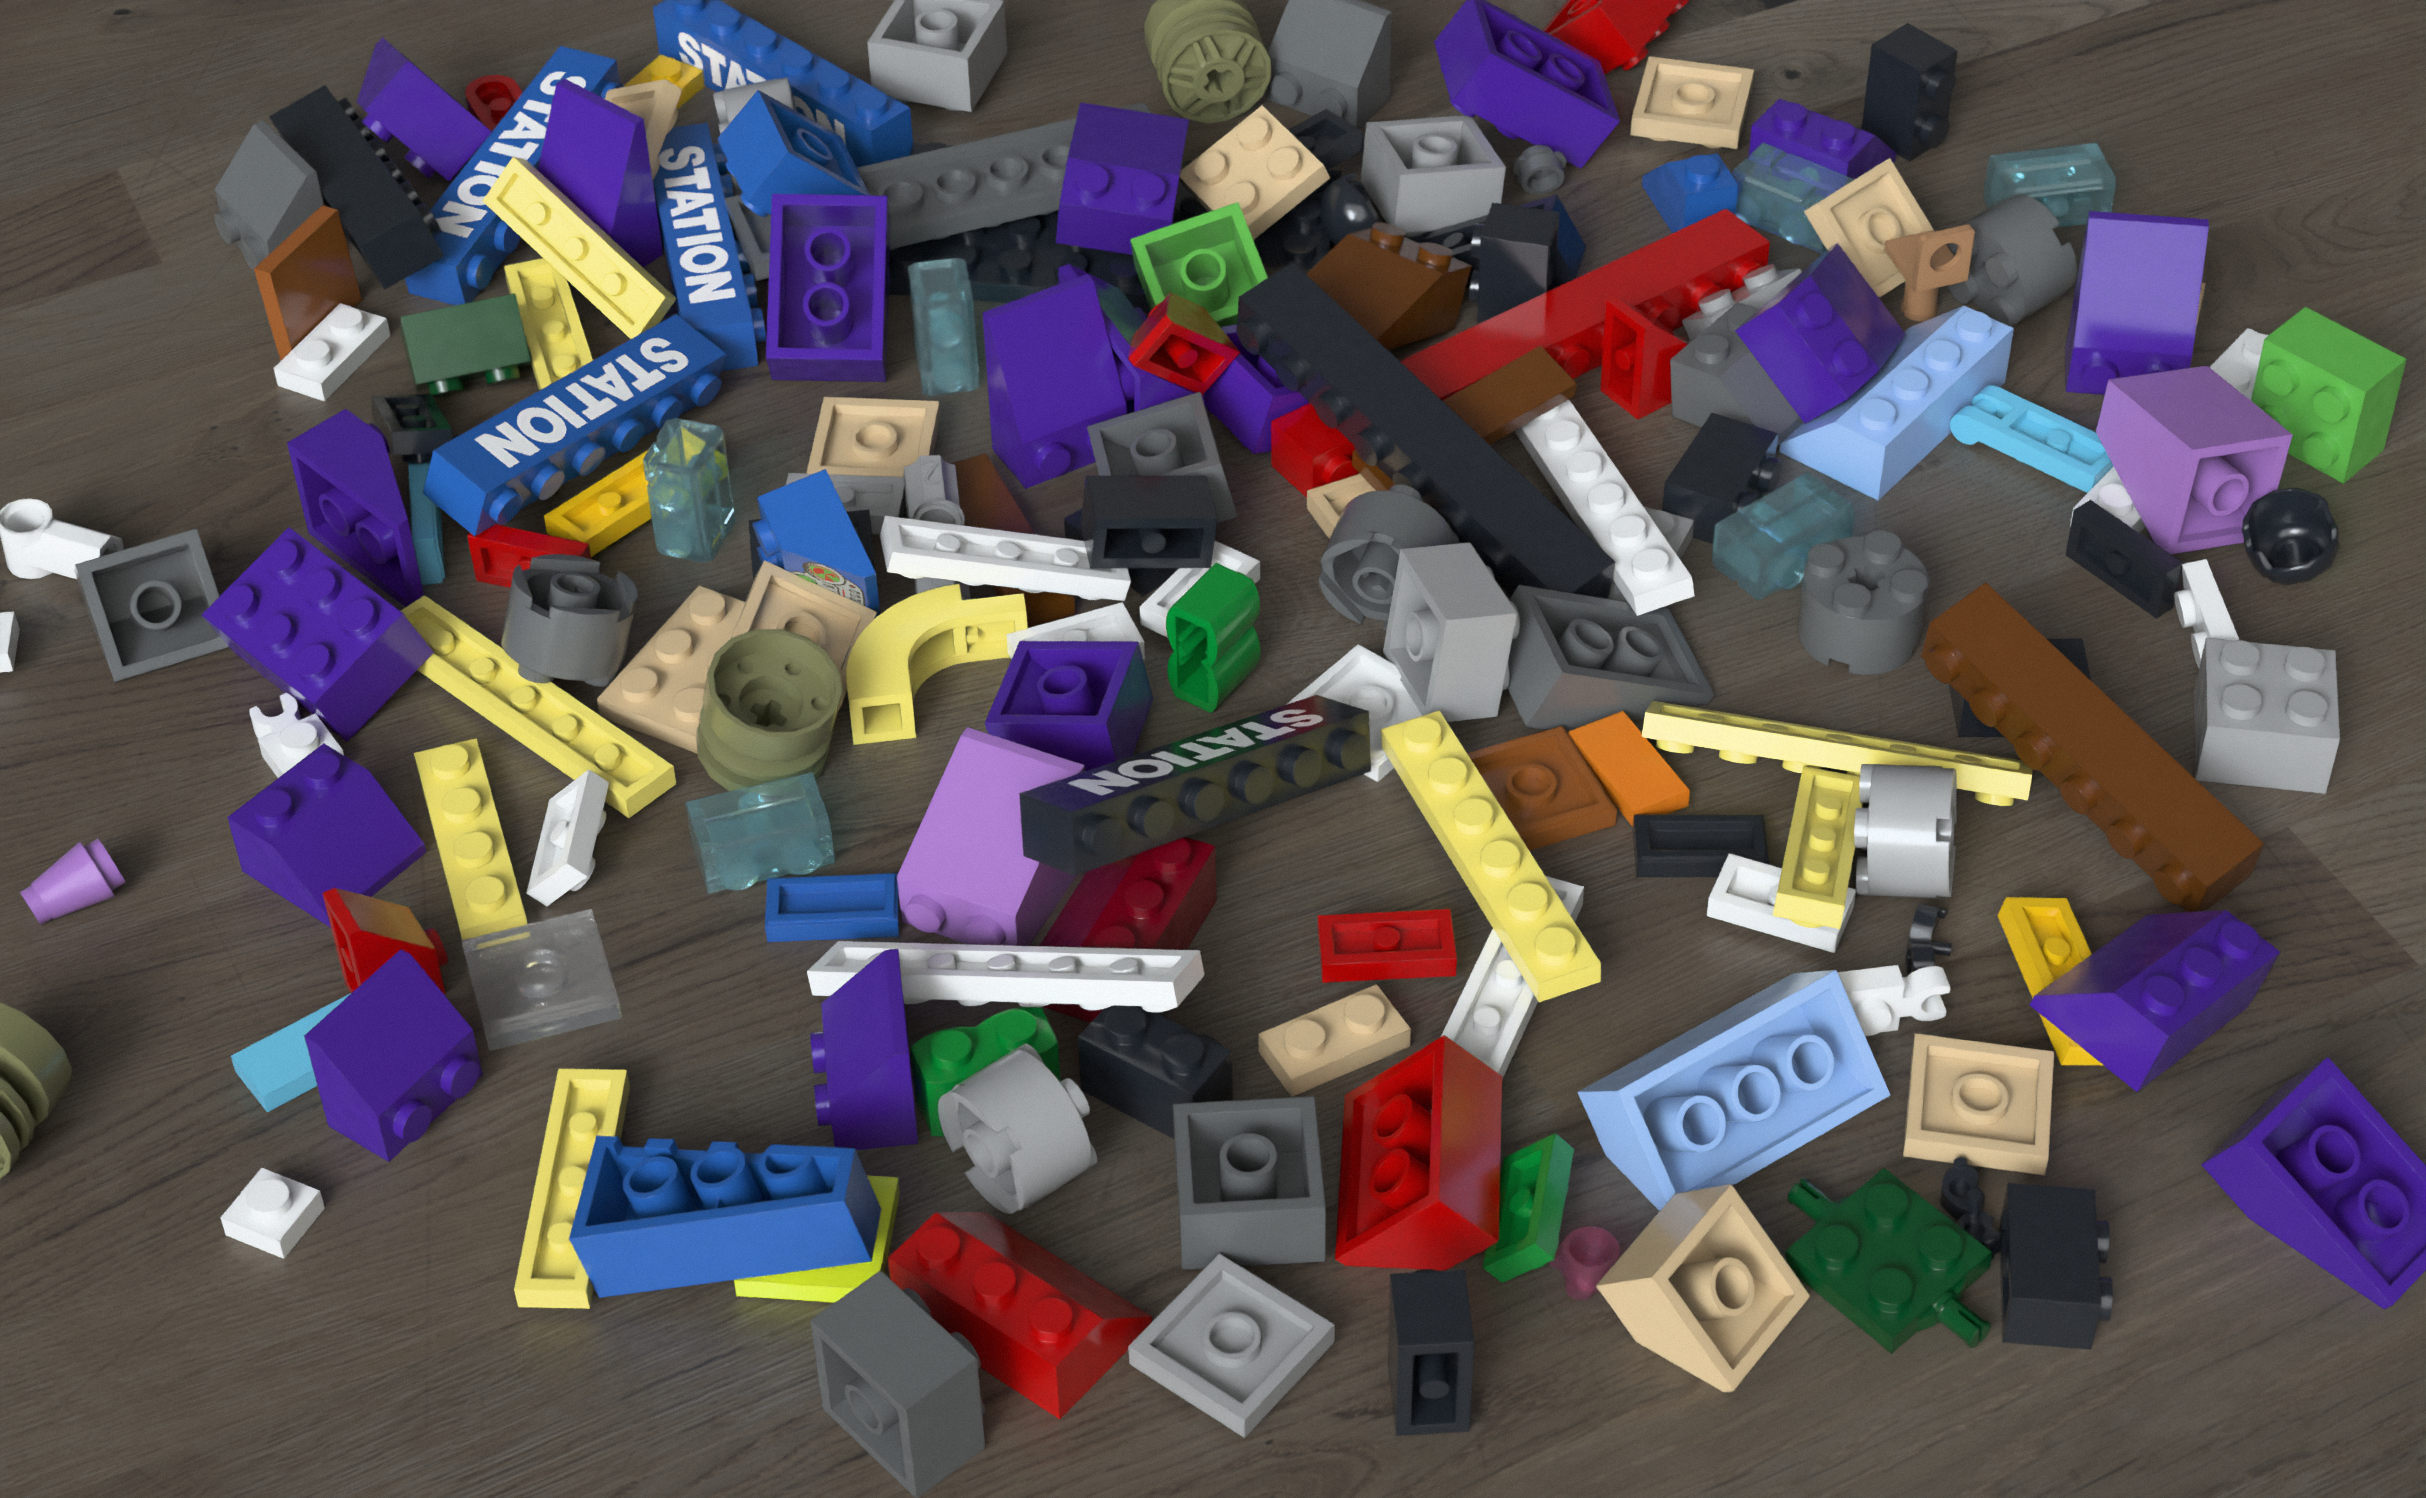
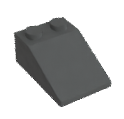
M1518 585L1509 599L1517 607L1520 629L1518 636L1512 639L1508 659L1510 679L1507 689L1526 727L1549 730L1564 726L1566 731L1569 732L1621 711H1624L1631 721L1644 719L1645 712L1652 701L1697 707L1709 704L1714 697L1707 679L1669 609L1658 608L1637 616L1628 602Z

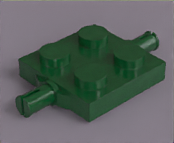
M1883 1168L1852 1195L1838 1201L1831 1199L1806 1177L1800 1179V1186L1796 1183L1791 1188L1787 1197L1788 1202L1794 1204L1814 1220L1815 1225L1785 1251V1261L1801 1281L1892 1354L1916 1332L1933 1327L1939 1323H1942L1966 1342L1970 1348L1977 1347L1978 1340L1982 1342L1990 1331L1991 1323L1973 1312L1961 1302L1965 1290L1990 1269L1992 1252L1892 1173Z

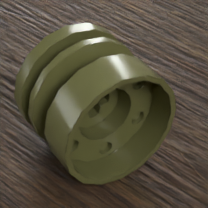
M1157 0L1151 6L1144 23L1145 44L1151 61L1156 68V75L1160 81L1163 94L1174 111L1186 119L1202 123L1228 121L1248 111L1264 95L1271 79V59L1246 0Z
M756 629L731 638L714 654L707 673L703 694L704 704L700 712L696 733L698 759L713 780L731 793L754 800H782L805 791L821 776L828 757L830 742L833 736V726L837 718L842 696L840 672L828 653L805 636L782 629Z
M0 1002V1179L12 1169L19 1158V1152L32 1140L34 1127L48 1117L71 1083L72 1067L67 1055L53 1036L25 1013Z

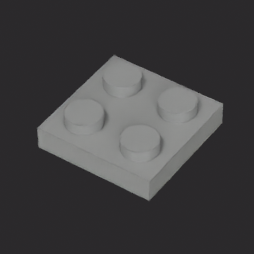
M1218 1254L1128 1346L1129 1364L1245 1438L1334 1343L1335 1325L1231 1260Z

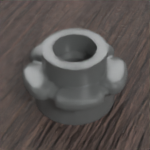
M1535 145L1526 149L1515 161L1513 172L1517 174V181L1522 184V188L1527 193L1533 195L1547 194L1562 185L1565 179L1563 168L1567 164L1566 157L1560 151L1553 152L1549 146Z

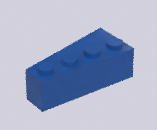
M596 1136L569 1240L598 1297L602 1298L872 1262L881 1207L855 1148L771 1144L763 1154L743 1153L737 1142L712 1141L707 1151L681 1150L674 1139L649 1138L644 1148L623 1147L619 1137Z

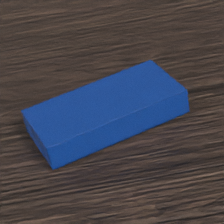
M898 873L767 878L765 915L767 942L899 937L900 902L897 882Z

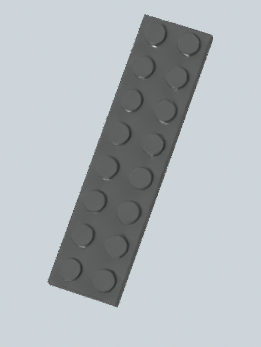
M1145 102L1120 108L1151 113ZM1076 118L857 168L870 195L887 196L891 217L890 251L902 246L932 239H944L950 235L983 227H996L1005 222L1035 215H1047L1059 210L1066 163ZM740 195L725 198L731 226L756 281L769 278L771 215L768 214L767 217H761L755 214L743 203Z

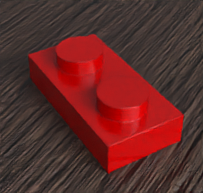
M497 524L476 536L471 533L467 536L476 581L507 588L511 587L514 569L519 564L522 571L529 569L531 558L548 554H564L591 559L589 543Z
M1450 909L1317 915L1322 983L1456 976L1457 956Z

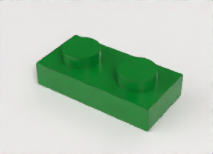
M1556 1133L1503 1159L1500 1175L1499 1241L1486 1248L1483 1268L1501 1283L1532 1269L1541 1268L1555 1259L1574 1148Z

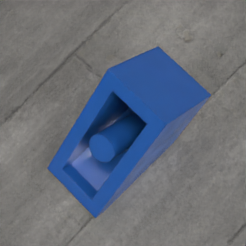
M1718 153L1696 155L1689 159L1665 163L1642 177L1643 188L1672 233L1724 209H1728L1734 215L1736 214L1738 184Z

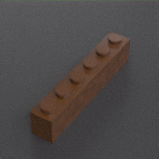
M1983 583L1929 622L1921 657L1925 660L1931 674L1941 683L1950 684L1968 701L1974 715L1983 724L1995 727L2014 746L2017 755L2026 766L2043 773L2060 790L2064 801L2072 810L2078 814H2085L2106 834L2110 845L2120 856L2132 859L2153 879L2157 890L2167 901L2180 905L2186 912L2206 911L2251 876L2264 843L1989 584Z

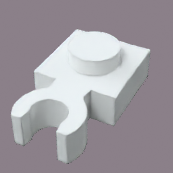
M288 693L280 695L283 713L278 716L267 717L261 713L257 706L249 711L255 735L259 738L258 742L262 757L278 778L323 743L344 755L343 749L316 713L301 719L297 701Z
M1898 965L1837 972L1865 1036L1898 1030L1900 1017L1912 1016L1920 1021H1933L1946 1016V1009L1941 995L1950 993V985L1943 967L1929 966L1920 968L1907 977H1902Z

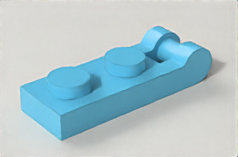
M1994 385L1983 388L1973 398L1972 406L1963 407L1950 421L1951 432L1960 442L1967 445L1975 444L1978 441L2086 493L2113 467L2096 432Z

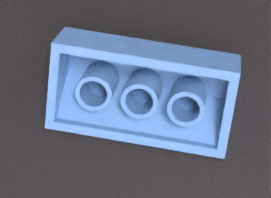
M1961 306L1908 328L1905 331L1906 335L1874 376L1847 400L1808 423L1801 424L1780 443L1779 452L1878 501L1951 433L1950 421L1958 411L1965 406H1972L1973 398L1986 386L1994 385L2001 387L2005 383L2014 328L1967 306Z
M1837 970L1793 973L1578 1091L1605 1155L1659 1211L1674 1194L1732 1184L1733 1186L1890 1096V1092Z

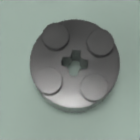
M2025 194L2014 195L2009 199L2001 200L1960 225L1969 224L1975 231L1968 281L1948 285L1950 292L1958 302L1967 304L1972 301L1983 309L1990 318L2012 327L2060 298L2074 286L2077 277V263L2071 243L2069 241L2061 246L2053 231L2060 223L2047 207L2033 197ZM1948 243V248L1955 256L1958 249L1957 244Z
M1398 484L1390 487L1388 491L1380 490L1361 494L1353 498L1344 507L1320 561L1321 573L1318 577L1320 588L1329 603L1348 619L1359 624L1363 623L1365 616L1385 621L1383 630H1387L1400 549L1459 544V538L1451 530L1445 519L1431 506L1423 502L1420 493L1412 487Z
M1875 530L1866 536L1846 537L1813 546L1808 552L1807 563L1804 569L1797 628L1798 637L1804 649L1815 660L1829 666L1830 659L1849 664L1848 673L1859 675L1886 673L1906 664L1913 655V649L1920 642L1929 591V575L1924 564L1915 554L1902 546V541L1896 534L1885 530Z
M540 555L531 558L530 568L522 571L519 564L513 571L501 637L504 651L519 664L518 674L534 683H549L555 678L583 680L594 686H609L617 677V673L623 667L626 659L638 598V591L633 581L618 570L615 581L599 573L600 562L574 555Z

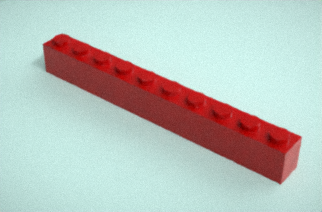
M1724 209L1413 354L1400 362L1442 401L1540 345L1572 379H1575L1602 365L1607 299L1617 296L1657 319L1671 331H1674L1684 326L1682 320L1701 311L1698 305L1700 300L1721 290L1730 289L1732 293L1744 287L1743 277L1767 266L1770 241L1728 209ZM1310 403L1271 421V466L1306 498L1307 490L1360 474L1352 466V453L1356 450L1354 445L1337 428H1330L1325 425Z

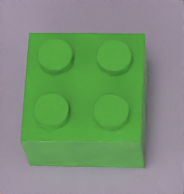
M1239 202L1130 239L1135 269L1151 310L1172 292L1204 307L1220 327L1236 325L1239 296L1268 278Z
M2304 307L2264 339L2251 401L2293 434L2288 450L2289 455L2344 484L2384 451L2407 359Z

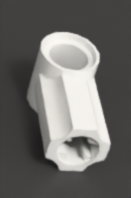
M38 499L16 500L0 510V537L7 567L13 575L20 578L36 579L56 573L77 579L74 572L75 564L124 550L120 537L56 520L53 518L52 509L49 505Z

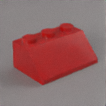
M1567 0L1542 31L1599 60L1604 75L1618 66L1623 71H1626L1639 63L1648 54L1649 51L1645 45L1656 39L1669 27L1670 23L1666 18L1680 10L1689 0Z
M1445 1035L1345 1094L1335 1260L1344 1266L1446 1271L1499 1241L1502 1076Z
M935 1212L888 1257L890 1280L901 1290L910 1288L915 1291L927 1305L932 1318L949 1334L953 1332L962 1334L977 1352L981 1369L1059 1420L1129 1350L1128 1346L1152 1323V1316L987 1212Z

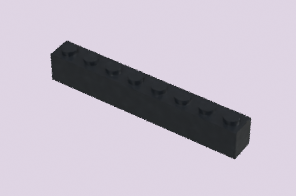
M1293 262L1239 296L1236 332L1244 348L1251 354L1261 356L1276 371L1278 378L1286 388L1299 392L1315 408L1317 415L1325 425L1330 428H1337L1354 445L1358 455L1365 463L1379 467L1394 482V485H1407L1417 490L1423 502L1431 506L1445 519L1451 530L1459 538V543H1471L1485 566H1489L1493 571L1495 580L1512 595L1518 585L1604 599L1609 597L1615 561Z

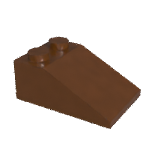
M1374 223L1371 228L1349 233L1306 275L1387 350L1455 329L1471 265L1452 258L1453 251L1445 246L1435 243L1419 244L1405 238L1406 232L1397 226L1387 223Z

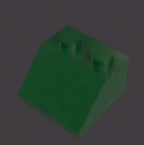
M515 294L400 317V333L416 391L429 389L432 397L446 396L463 391V381L482 377L486 378L487 385L504 384L521 379L519 370L529 368L531 359Z

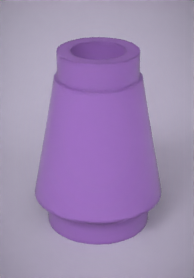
M97 838L85 846L79 841L35 879L31 886L20 891L40 925H43L51 919H57L115 897L112 890L126 882Z

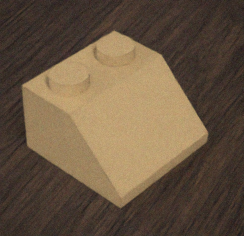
M1732 1184L1674 1194L1596 1285L1637 1343L1722 1392H1730L1736 1389L1810 1297Z

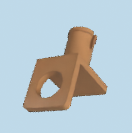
M1969 224L1940 231L1921 232L1885 242V253L1906 280L1904 298L1901 303V312H1904L1906 318L1913 321H1927L1934 318L1938 310L1939 287L1968 281L1975 231ZM1946 244H1957L1958 249L1955 256Z

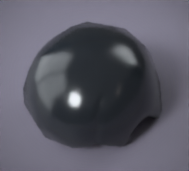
M1353 173L1333 181L1325 189L1322 197L1321 224L1328 239L1335 246L1349 233L1371 228L1374 223H1382L1361 182L1357 180L1351 181L1356 177Z
M2298 487L2272 490L2254 501L2243 519L2242 533L2246 554L2256 571L2271 582L2284 585L2310 582L2332 567L2340 547L2338 542L2339 528L2331 515L2328 502L2321 495Z

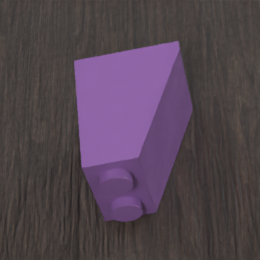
M2208 366L2109 379L2096 429L2098 438L2156 545L2166 550L2169 554L2244 543L2242 533L2243 519L2254 501L2272 490H2278L2293 436L2292 433Z
M967 727L960 736L897 875L901 921L913 925L923 932L936 933L970 945L1030 946L1077 875H1071L1023 856L1019 793L1085 772V765Z

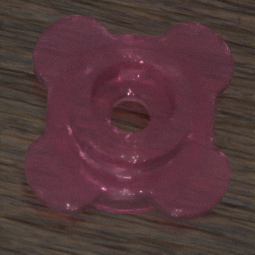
M1592 1226L1581 1227L1570 1232L1563 1242H1559L1555 1259L1548 1263L1551 1267L1559 1269L1566 1280L1565 1291L1570 1297L1577 1300H1588L1595 1292H1599L1596 1285L1619 1259L1620 1246L1616 1238L1602 1228Z

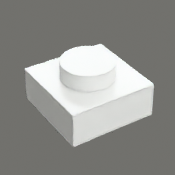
M261 1168L221 1216V1221L226 1236L285 1259L325 1207L320 1190Z

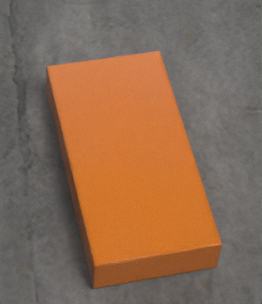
M1624 711L1568 732L1610 800L1632 827L1634 815H1667L1689 806L1690 790L1651 743L1642 737L1641 731Z

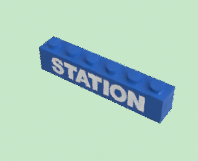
M664 0L653 7L659 55L676 59L703 70L706 87L715 92H720L743 85L788 77L797 112L841 136L856 168L910 156L913 136L910 107L720 0Z
M559 46L430 210L442 230L441 233L434 236V239L444 256L405 278L410 294L451 305H460L472 302L480 290L487 287L493 273L506 256L516 249L521 237L483 202V199L512 157L524 158L538 170L556 83L565 78L605 99L608 90L624 87L621 84L616 59Z
M708 123L673 127L666 134L659 152L660 166L653 179L658 222L673 294L677 298L675 303L678 316L727 354L721 371L759 366L756 343L766 341L765 327L761 308H753L758 307L753 273H750L747 259L740 243L736 241L738 239L731 226L725 205V198L734 196L730 174H727L725 165V154L719 143L712 144Z
M675 314L433 450L423 494L474 536L497 523L503 525L514 518L519 510L537 499L546 500L550 498L561 485L576 476L590 474L602 461L619 451L624 453L631 450L644 436L658 428H668L683 413L697 405L703 407L711 402L720 390L722 381L719 377L727 354Z

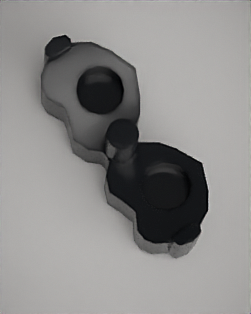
M1918 905L1907 943L1905 959L1907 976L1920 968L1935 966L1934 954L1950 956L1952 943L1931 940V936L1940 918L1945 919L1948 909L1933 905Z
M1958 1157L1954 1159V1165L1947 1170L1943 1178L1941 1206L1952 1217L1959 1220L1957 1223L1959 1227L1992 1252L1991 1260H1993L1994 1256L2000 1251L2001 1235L1993 1228V1217L1984 1211L1985 1195L1979 1188L1978 1171L1974 1167L1967 1165L1965 1158Z

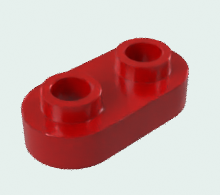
M503 75L483 76L473 80L465 89L467 109L492 132L523 92L510 77Z

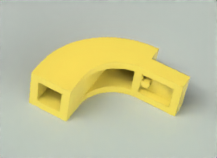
M955 584L913 595L896 603L877 616L857 638L847 662L846 684L853 745L916 738L913 699L917 690L926 679L952 665L1009 658L1006 634L1028 628L1024 593L962 600L960 585Z

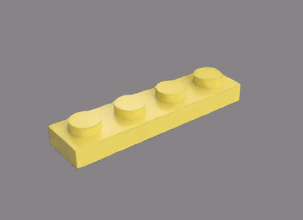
M512 157L483 199V202L630 339L659 324L677 299L526 159Z
M544 258L504 266L509 292L516 295L531 364L539 390L593 361L567 279Z
M477 738L415 752L417 770L464 948L528 933L524 907Z
M1803 766L1773 916L1790 919L1793 923L1807 928L1827 926L1840 929L1855 850L1856 808H1862L1863 804L1860 803L1859 776Z
M558 1069L514 1288L518 1307L590 1309L594 1287L569 1237L596 1136H616L621 1140L630 1091L627 1070Z

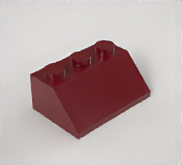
M1183 837L1087 871L1039 946L1187 950L1217 901L1216 846ZM1051 1003L1043 1006L1044 1008L1089 1023L1103 1010H1086L1081 1008L1080 1004Z

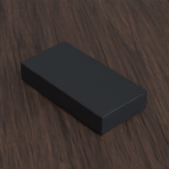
M1634 815L1632 832L1636 877H1718L1729 853L1769 865L1764 815Z

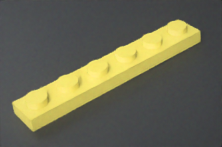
M422 596L400 611L434 652L417 669L419 672L573 780H576L587 770H591L609 782L605 802L626 817H632L676 785L673 765L552 682L534 683L521 677L518 674L519 664L510 658L504 649L427 596Z
M1652 701L1647 708L1642 737L1656 739V747L1665 751L1692 753L1694 752V746L1720 750L1719 757L1721 759L1744 764L1756 763L1757 757L1760 756L1783 760L1782 767L1784 769L1797 773H1802L1803 766L1817 769L1827 767L1846 770V774L1860 777L1861 764L1955 768L1957 789L1974 791V798L1976 800L1998 806H2011L2014 803V798L2028 800L2033 769L2026 766L2022 760Z
M1440 710L1381 729L1382 749L1537 1001L1542 1002L1601 982V962Z

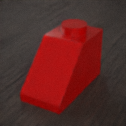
M1170 292L1161 303L1151 310L1146 321L1133 334L1128 360L1134 367L1196 393L1201 392V395H1203L1237 357L1240 351L1204 307Z
M1613 296L1607 299L1600 391L1637 420L1672 403L1670 359L1689 343L1657 319L1619 297Z
M332 888L322 893L344 981L351 993L402 949L413 956L444 995L446 994L440 971L441 966L448 964L445 948L433 927L423 931L409 907L339 888Z

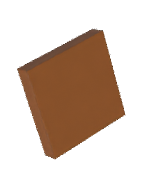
M320 206L254 268L281 361L340 303L355 308L362 301L338 209Z
M1564 726L1467 753L1529 851L1616 825L1617 809Z

